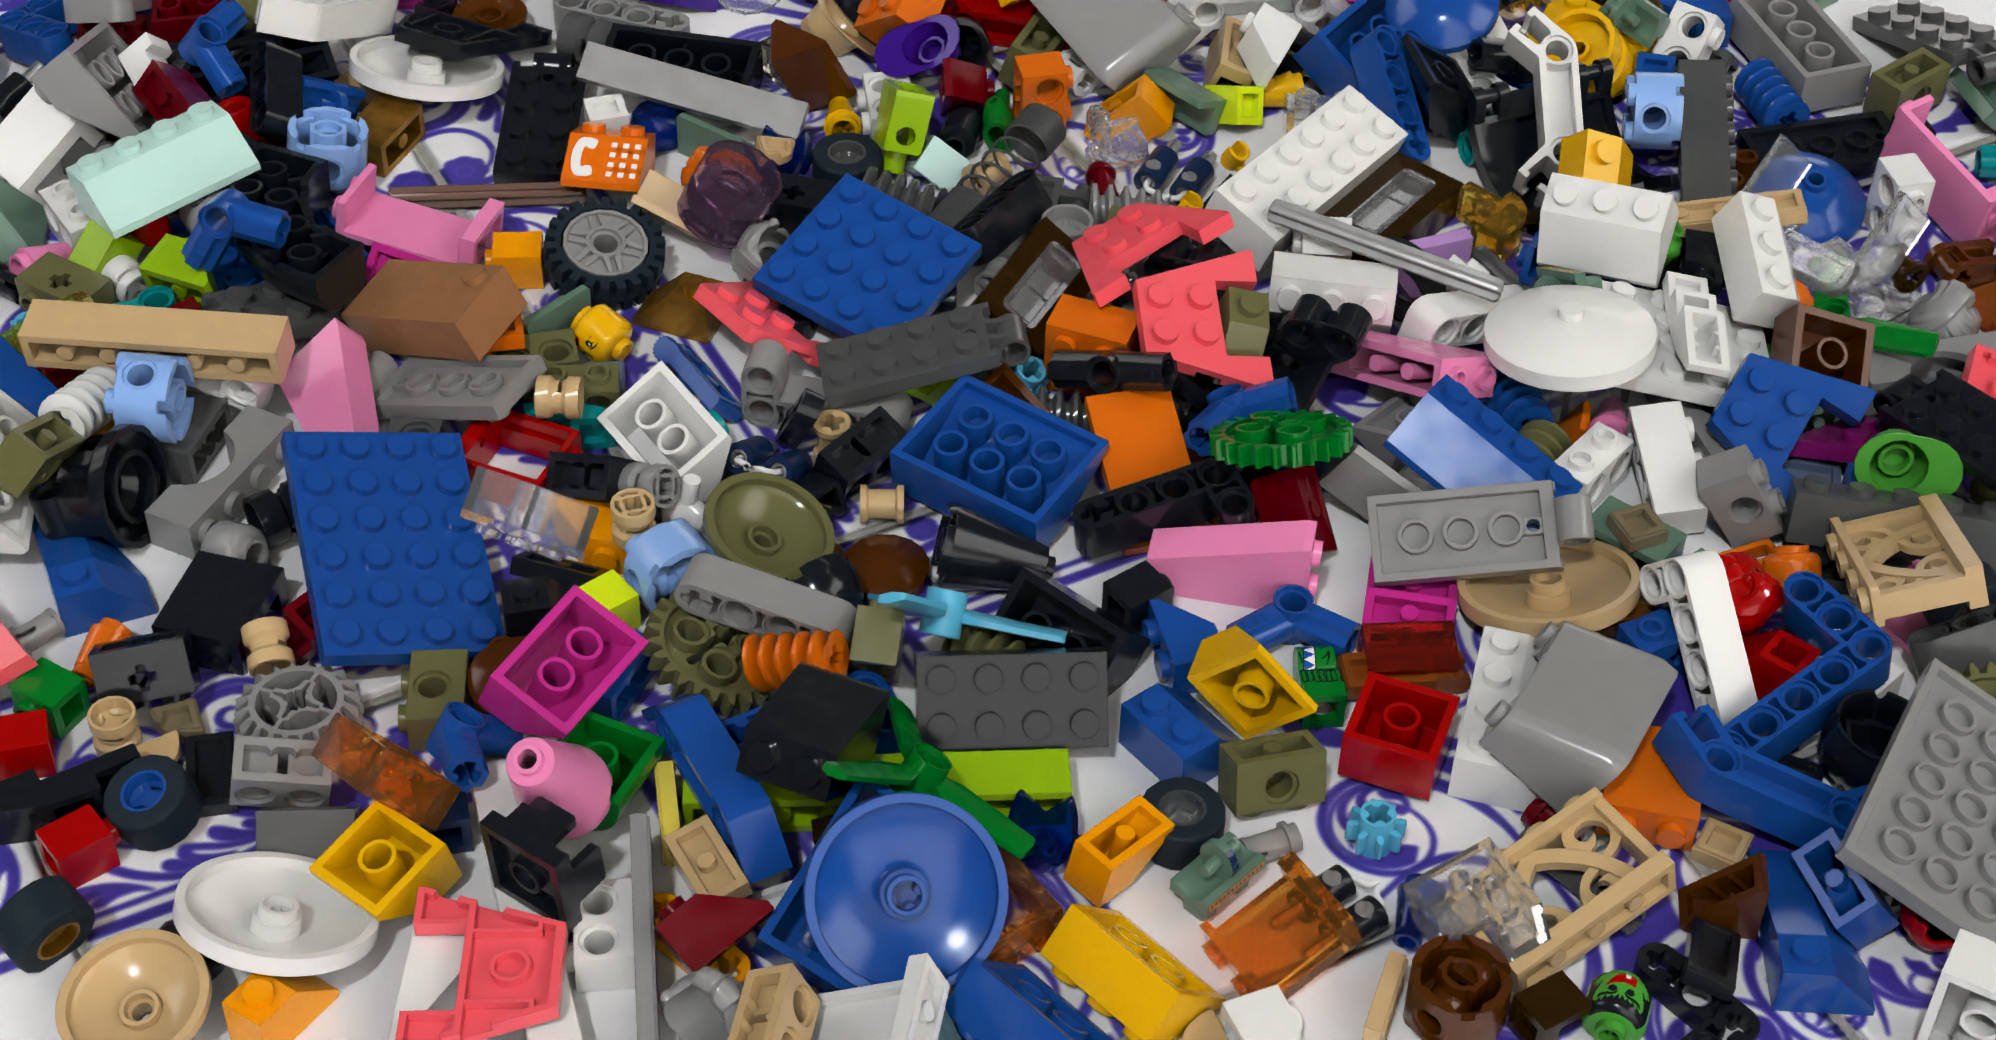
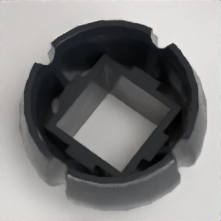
M1862 689L1847 694L1829 712L1821 728L1820 746L1824 766L1829 775L1834 779L1835 788L1847 791L1870 783L1908 703L1907 699L1889 691L1883 698H1878L1874 689Z

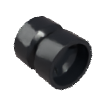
M287 481L280 483L276 493L267 488L243 499L242 505L247 523L262 531L266 537L269 550L291 541L292 532L297 534Z

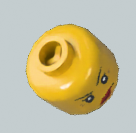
M605 304L584 307L576 315L570 326L573 329L577 350L593 362L623 361L629 355L634 345V342L630 340L633 329L631 323Z

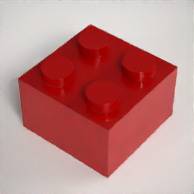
M1369 671L1342 737L1337 774L1429 801L1454 735L1460 697Z

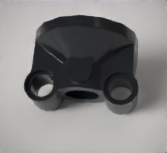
M118 424L104 434L88 437L76 453L63 461L55 481L43 483L29 493V500L43 537L50 540L71 536L103 537L116 548H143L151 542L144 512L171 485L167 455L160 441L144 425Z

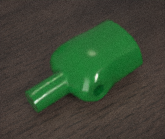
M998 89L995 92V96L990 97L983 108L982 134L985 143L990 149H992L996 139L1004 136L1006 128L1015 120L1010 109V93L1006 89ZM1007 139L1008 147H1009L1010 151H1012L1013 148L1011 147V145H1010V143H1009V141H1008V139ZM1004 140L998 143L996 149L1006 150Z

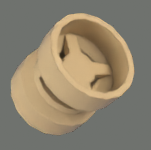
M538 375L534 394L536 418H552L555 414H563L567 419H581L584 410L583 377L568 376L565 380H556L551 375Z
M626 488L618 491L610 501L611 518L613 520L611 525L612 539L617 547L625 550V545L632 536L642 534L656 526L654 519L656 515L655 498L650 492L640 488Z
M276 616L262 617L249 621L240 629L244 646L249 648L250 651L246 659L250 676L255 678L256 673L269 675L272 665L279 669L288 667L290 662L296 665L293 650L287 647L286 641L290 637L286 619Z
M108 696L99 699L91 705L87 712V721L93 734V744L98 757L132 743L135 746L143 743L142 733L137 724L136 708L128 698Z

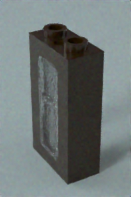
M1397 152L1323 215L1327 217L1352 218V226L1383 237H1398L1408 241L1436 235L1459 215L1464 183ZM1352 252L1351 260H1364L1365 256Z
M1045 216L1026 236L969 306L988 301L991 313L989 319L998 318L1004 314H1015L1021 317L1025 323L1031 346V355L1038 357L1045 349L1046 322L1062 293L1084 299L1091 291L1071 244L1073 240Z

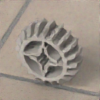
M309 659L305 665L301 666L290 662L288 667L279 669L272 665L269 675L256 673L254 684L243 685L242 697L236 699L233 723L235 733L241 736L335 742L334 758L343 759L345 748L355 747L357 735L362 733L364 725L363 713L365 710L363 699L360 698L359 689L355 685V681L349 680L344 669L334 671L331 666L316 667L313 661ZM266 722L274 724V726L272 727L266 724Z

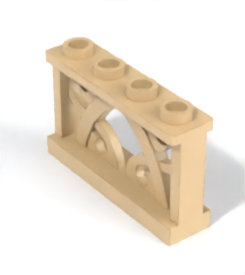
M1936 493L1918 497L1919 505L1846 522H1841L1839 517L1829 518L1831 533L1825 534V544L1831 561L1835 560L1840 578H1845L1848 592L1851 597L1855 596L1858 609L1864 615L1868 614L1871 621L1880 628L1885 627V620L1959 603L1966 602L1970 610L1989 606L1983 563ZM1899 551L1910 555L1926 556L1917 563L1915 569L1882 565L1888 558Z
M1593 787L1585 794L1576 795L1569 799L1558 813L1545 822L1541 821L1533 824L1521 839L1508 848L1498 849L1493 852L1481 867L1468 876H1460L1453 880L1441 896L1444 917L1462 934L1476 936L1493 944L1507 958L1511 967L1510 976L1513 980L1512 992L1516 994L1565 969L1676 889L1675 862L1662 849L1658 851L1603 797L1601 791ZM1593 826H1600L1609 833L1610 842L1603 853L1600 854L1595 852L1597 840L1594 832L1588 841L1582 842L1576 838ZM1621 846L1640 864L1638 867L1634 868L1621 860L1615 859ZM1547 870L1585 872L1580 882L1579 891L1582 906L1573 913L1554 906L1537 907L1528 911L1529 892L1536 872ZM1598 876H1602L1598 881V885H1605L1608 888L1595 895L1591 892V886ZM1494 897L1499 902L1494 907L1485 908L1486 913L1493 917H1503L1510 914L1511 918L1499 923H1484L1476 919L1472 912ZM1550 919L1557 922L1556 925L1546 932L1541 930L1544 926L1541 920ZM1537 921H1541V922H1538V923L1534 924L1532 927H1530V924H1532V923H1534V922H1537ZM1513 932L1519 951L1511 956L1494 937Z

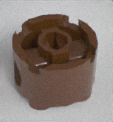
M1449 934L1436 936L1421 945L1412 959L1403 1012L1405 1024L1422 1040H1496L1504 1028L1513 980L1510 976L1511 967L1507 958L1493 944L1476 936L1462 934L1461 940H1448Z

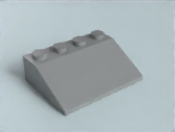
M105 19L30 78L35 84L34 89L45 103L53 104L57 110L119 138L135 136L150 129L157 122L133 93L134 84L118 58V55L129 46Z

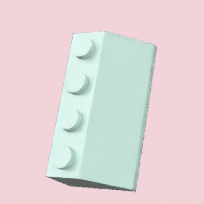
M210 100L208 102L195 103L188 108V111L171 119L159 120L150 129L135 136L123 137L117 140L114 146L99 153L84 155L77 163L65 168L81 211L110 236L117 239L260 170L261 166L230 114Z

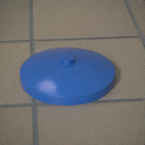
M897 791L873 796L857 803L838 816L816 843L808 860L803 882L804 916L813 942L828 964L839 975L857 987L903 980L909 956L928 953L950 984V988L957 985L973 959L986 960L992 952L1004 927L1009 902V887L1004 861L987 830L976 818L954 803L935 795L914 791Z

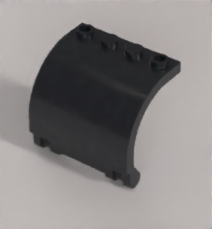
M1605 57L1594 60L1592 65L1588 66L1584 63H1579L1584 130L1589 128L1621 137L1611 98L1614 74L1612 62L1609 58ZM1594 80L1596 91L1588 92L1589 82ZM1506 81L1492 83L1490 88L1483 89L1480 86L1467 89L1465 99L1469 120L1466 122L1475 163L1488 194L1500 211L1510 220L1523 225L1537 223L1539 225L1542 206L1535 207L1533 205L1538 191L1535 189L1540 183L1548 186L1549 179L1544 173L1539 172L1527 182L1526 186L1529 190L1524 195H1521L1512 187L1518 170L1538 151L1534 86L1511 91ZM1488 104H1492L1494 115L1486 116ZM1554 155V157L1559 161L1560 155ZM1633 159L1630 187L1663 193L1681 189L1678 174L1652 175L1642 169Z

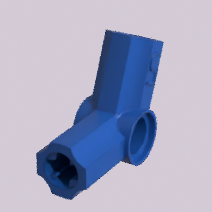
M222 0L205 16L198 17L178 44V50L183 59L191 65L200 67L220 99L232 97L234 94L242 91L249 83L226 47V44L248 24L245 9L236 1Z
M228 188L217 194L199 210L198 222L181 253L185 257V263L197 271L204 270L211 273L218 267L234 237L280 249L285 244L288 233L291 230V217L288 215V211L249 201L242 192Z
M1286 376L1244 388L1241 384H1230L1217 388L1206 396L1208 406L1189 422L1188 430L1183 434L1187 448L1196 451L1200 457L1211 456L1209 430H1213V425H1221L1222 420L1234 421V416L1249 417V413L1266 410L1299 411L1293 383Z
M1285 585L1275 591L1273 602L1230 623L1226 627L1228 629L1237 625L1257 640L1266 650L1281 643L1297 645L1305 642L1312 646L1332 645L1337 657L1340 654L1352 653L1361 634L1362 625L1314 604L1313 595L1308 589L1299 585Z
M453 701L446 704L426 741L425 747L434 758L441 762L450 788L466 793L473 787L482 786L486 781L489 770L485 756L507 757L510 749L523 739V733L515 732L493 714H483L467 704Z

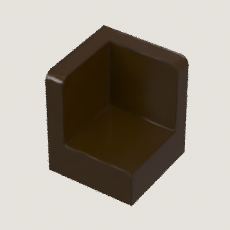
M1561 970L1513 995L1507 1027L1519 1040H1558L1560 1028L1589 1014L1592 1003Z

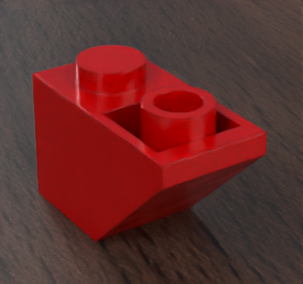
M1782 629L1742 637L1756 695L1760 700L1817 660L1822 650Z

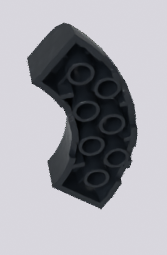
M259 142L251 150L259 161L261 169L227 185L226 189H236L242 192L249 201L288 211V215L291 217V230L288 233L285 244L280 249L234 237L232 241L243 259L270 284L302 301L326 309L336 310L362 291L367 285L363 242L341 235L326 225L319 227L315 222L321 212L332 203L328 160Z

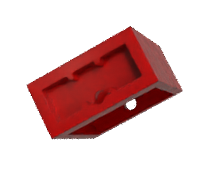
M511 410L507 417L496 422L474 420L461 436L474 497L542 518L551 507L552 496L544 495L548 465L537 479H532L487 464L501 446L549 460L550 451L585 454V451L582 450L581 433L579 430Z

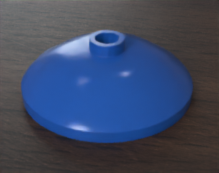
M1386 0L1385 15L1389 26L1416 30L1424 38L1426 44L1444 54H1450L1468 49L1472 39H1477L1479 36L1486 37L1492 31L1499 16V0Z
M1785 152L1768 158L1754 171L1748 185L1747 192L1749 193L1797 188L1802 191L1808 211V223L1783 226L1787 245L1805 250L1830 249L1846 243L1859 230L1866 214L1865 195L1856 178L1845 167L1834 160L1811 152Z

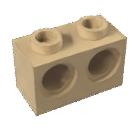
M793 963L748 970L728 1040H811L821 1000Z

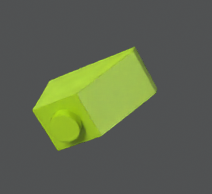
M166 233L139 265L138 269L148 288L158 285L171 288L177 303L193 295L202 310H204L201 303L202 294L218 291L214 273L204 270L197 271L185 263V257L181 251L189 237L181 238Z

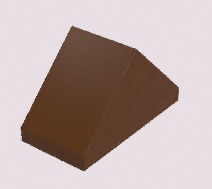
M1759 852L1679 888L1680 928L1687 932L1694 916H1698L1739 933L1742 939L1756 940L1769 898L1767 857L1762 852Z

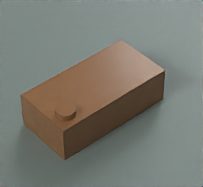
M389 259L341 313V317L350 329L363 337L367 352L379 350L387 354L480 362L528 303L503 265Z

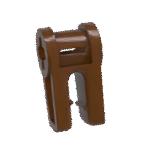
M1988 238L1942 242L1932 247L1923 259V264L1928 268V273L1931 275H1937L1940 280L1950 281L1956 279L1967 284L1969 289L1996 281V255H1993L1995 246Z

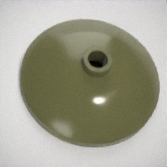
M746 472L730 476L712 490L704 506L703 527L708 542L716 554L726 560L782 579L787 577L789 581L795 582L803 576L799 569L801 566L823 555L832 554L834 551L835 534L826 510L812 494L786 478L762 472Z

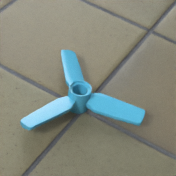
M928 586L925 598L903 592L868 593L867 595L868 602L870 600H877V603L905 611L906 616L920 617V633L960 640L962 626L966 625L1065 644L1067 632L1065 630L966 609L969 594Z

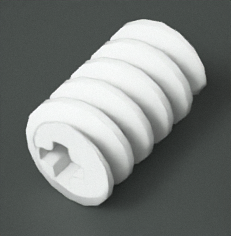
M95 366L87 369L83 374H80L43 400L38 410V417L52 411L82 437L87 439L101 427L114 420L113 414L105 413L104 396L109 387L114 388L116 371L105 366Z

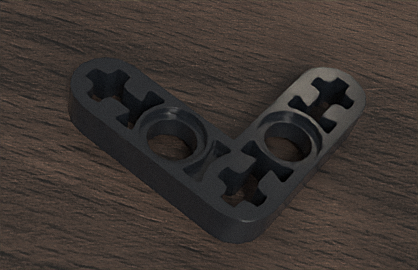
M1658 942L1648 943L1640 948L1636 956L1633 974L1639 977L1648 987L1654 999L1693 1029L1681 1040H1723L1726 1028L1731 1031L1740 1028L1744 1031V1033L1740 1030L1734 1031L1727 1037V1040H1757L1760 1032V1021L1757 1015L1732 995L1729 1002H1726L1681 983L1684 956L1667 944ZM1692 991L1698 992L1708 999L1709 1004L1694 1006L1683 998V994Z

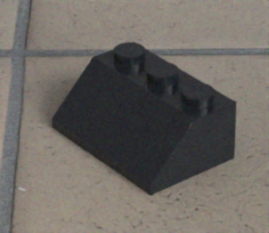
M1023 566L995 615L1067 632L1065 644L1011 635V643L1017 639L1022 640L1026 644V649L1103 647L1107 651L1108 697L1129 680L1151 641L1143 634L1048 574Z

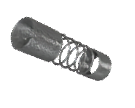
M1039 103L1027 105L1006 128L1004 136L996 139L992 149L984 152L981 162L972 166L970 174L962 177L958 186L952 188L928 216L953 229L963 217L986 199L975 187L973 177L984 179L994 189L999 187L988 177L984 168L986 164L997 167L1007 178L1012 177L999 164L996 152L1008 154L1024 170L1039 169L1041 162L1046 161L1066 137V128L1062 119L1055 111ZM1007 139L1017 154L1028 161L1037 162V165L1035 167H1028L1016 155L1012 154L1008 147ZM1004 140L1006 150L996 149L998 143ZM992 153L995 163L984 160L988 154ZM981 165L982 171L987 177L973 174L975 168ZM970 178L973 189L962 186L963 182Z

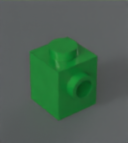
M41 657L36 661L38 666L18 676L9 685L14 704L13 712L15 714L46 708L53 736L61 740L87 716L91 702L85 678Z

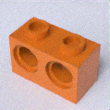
M1060 51L1014 56L1012 110L1014 117L1016 118L1027 105L1039 103L1055 111L1062 119L1066 128V120L1072 118L1071 101L1067 97L1068 89L1073 88L1071 66H1065Z

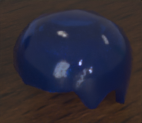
M647 100L635 107L630 117V125H641L645 127V132L656 133V152L670 151L678 147L676 117L682 112L686 113V111Z

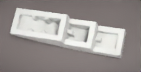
M1667 271L1662 281L1664 305L1670 335L1679 359L1686 370L1728 378L1731 370L1725 312L1717 311L1716 295L1709 294L1708 279Z

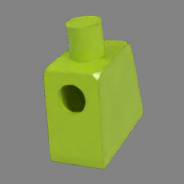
M886 78L883 80L874 133V141L881 149L885 150L882 160V171L889 170L893 174H904L907 155L920 156L922 153L935 101V96L922 85ZM904 128L903 133L899 136H896L897 132L900 129Z

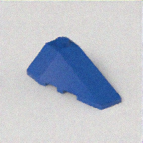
M34 513L32 530L59 617L66 629L64 633L66 638L88 632L92 624L99 623L104 617L123 623L157 613L146 577L118 548L103 537L71 536L57 540L46 539L43 537Z
M1749 849L1747 858L1759 852H1762L1767 857L1769 898L1759 928L1772 1011L1873 1016L1875 1007L1868 970L1854 946L1835 929L1791 855L1793 851Z

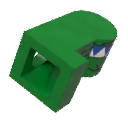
M1333 646L1295 647L1293 651V679L1315 703H1328L1333 709L1327 714L1319 715L1313 713L1300 718L1301 729L1343 727L1347 691L1345 682H1341L1339 670L1336 668Z

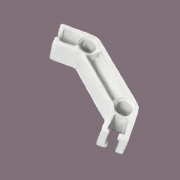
M258 0L254 23L256 24V32L310 42L387 35L392 33L399 0Z
M1346 0L1167 1L1174 5L1180 2L1189 8L1195 15L1193 22L1201 30L1200 34L1183 51L1184 53L1212 30L1219 29L1227 15L1244 21L1249 11L1257 14L1264 2L1302 24L1314 35L1331 21V18L1326 13H1331L1337 17L1349 7Z
M1535 6L1526 13L1522 26L1516 23L1508 31L1502 48L1533 74L1538 151L1518 170L1512 187L1521 195H1524L1529 190L1526 186L1527 182L1539 172L1544 173L1549 180L1552 172L1558 173L1559 161L1554 155H1560L1561 140L1584 130L1576 42ZM1527 33H1529V34H1530L1532 37H1534L1540 44L1534 43L1532 40H1530L1529 38H1527L1525 35H1526ZM1547 55H1557L1563 61H1553ZM1540 183L1535 189L1538 191L1533 204L1535 207L1542 206L1548 187L1543 183Z

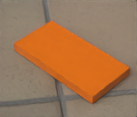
M1127 390L1085 397L1084 408L1091 433L1109 441V448L1100 462L1107 492L1191 464L1171 390L1167 392ZM1206 521L1194 526H1208V523ZM1150 541L1123 549V555L1130 556L1148 553Z

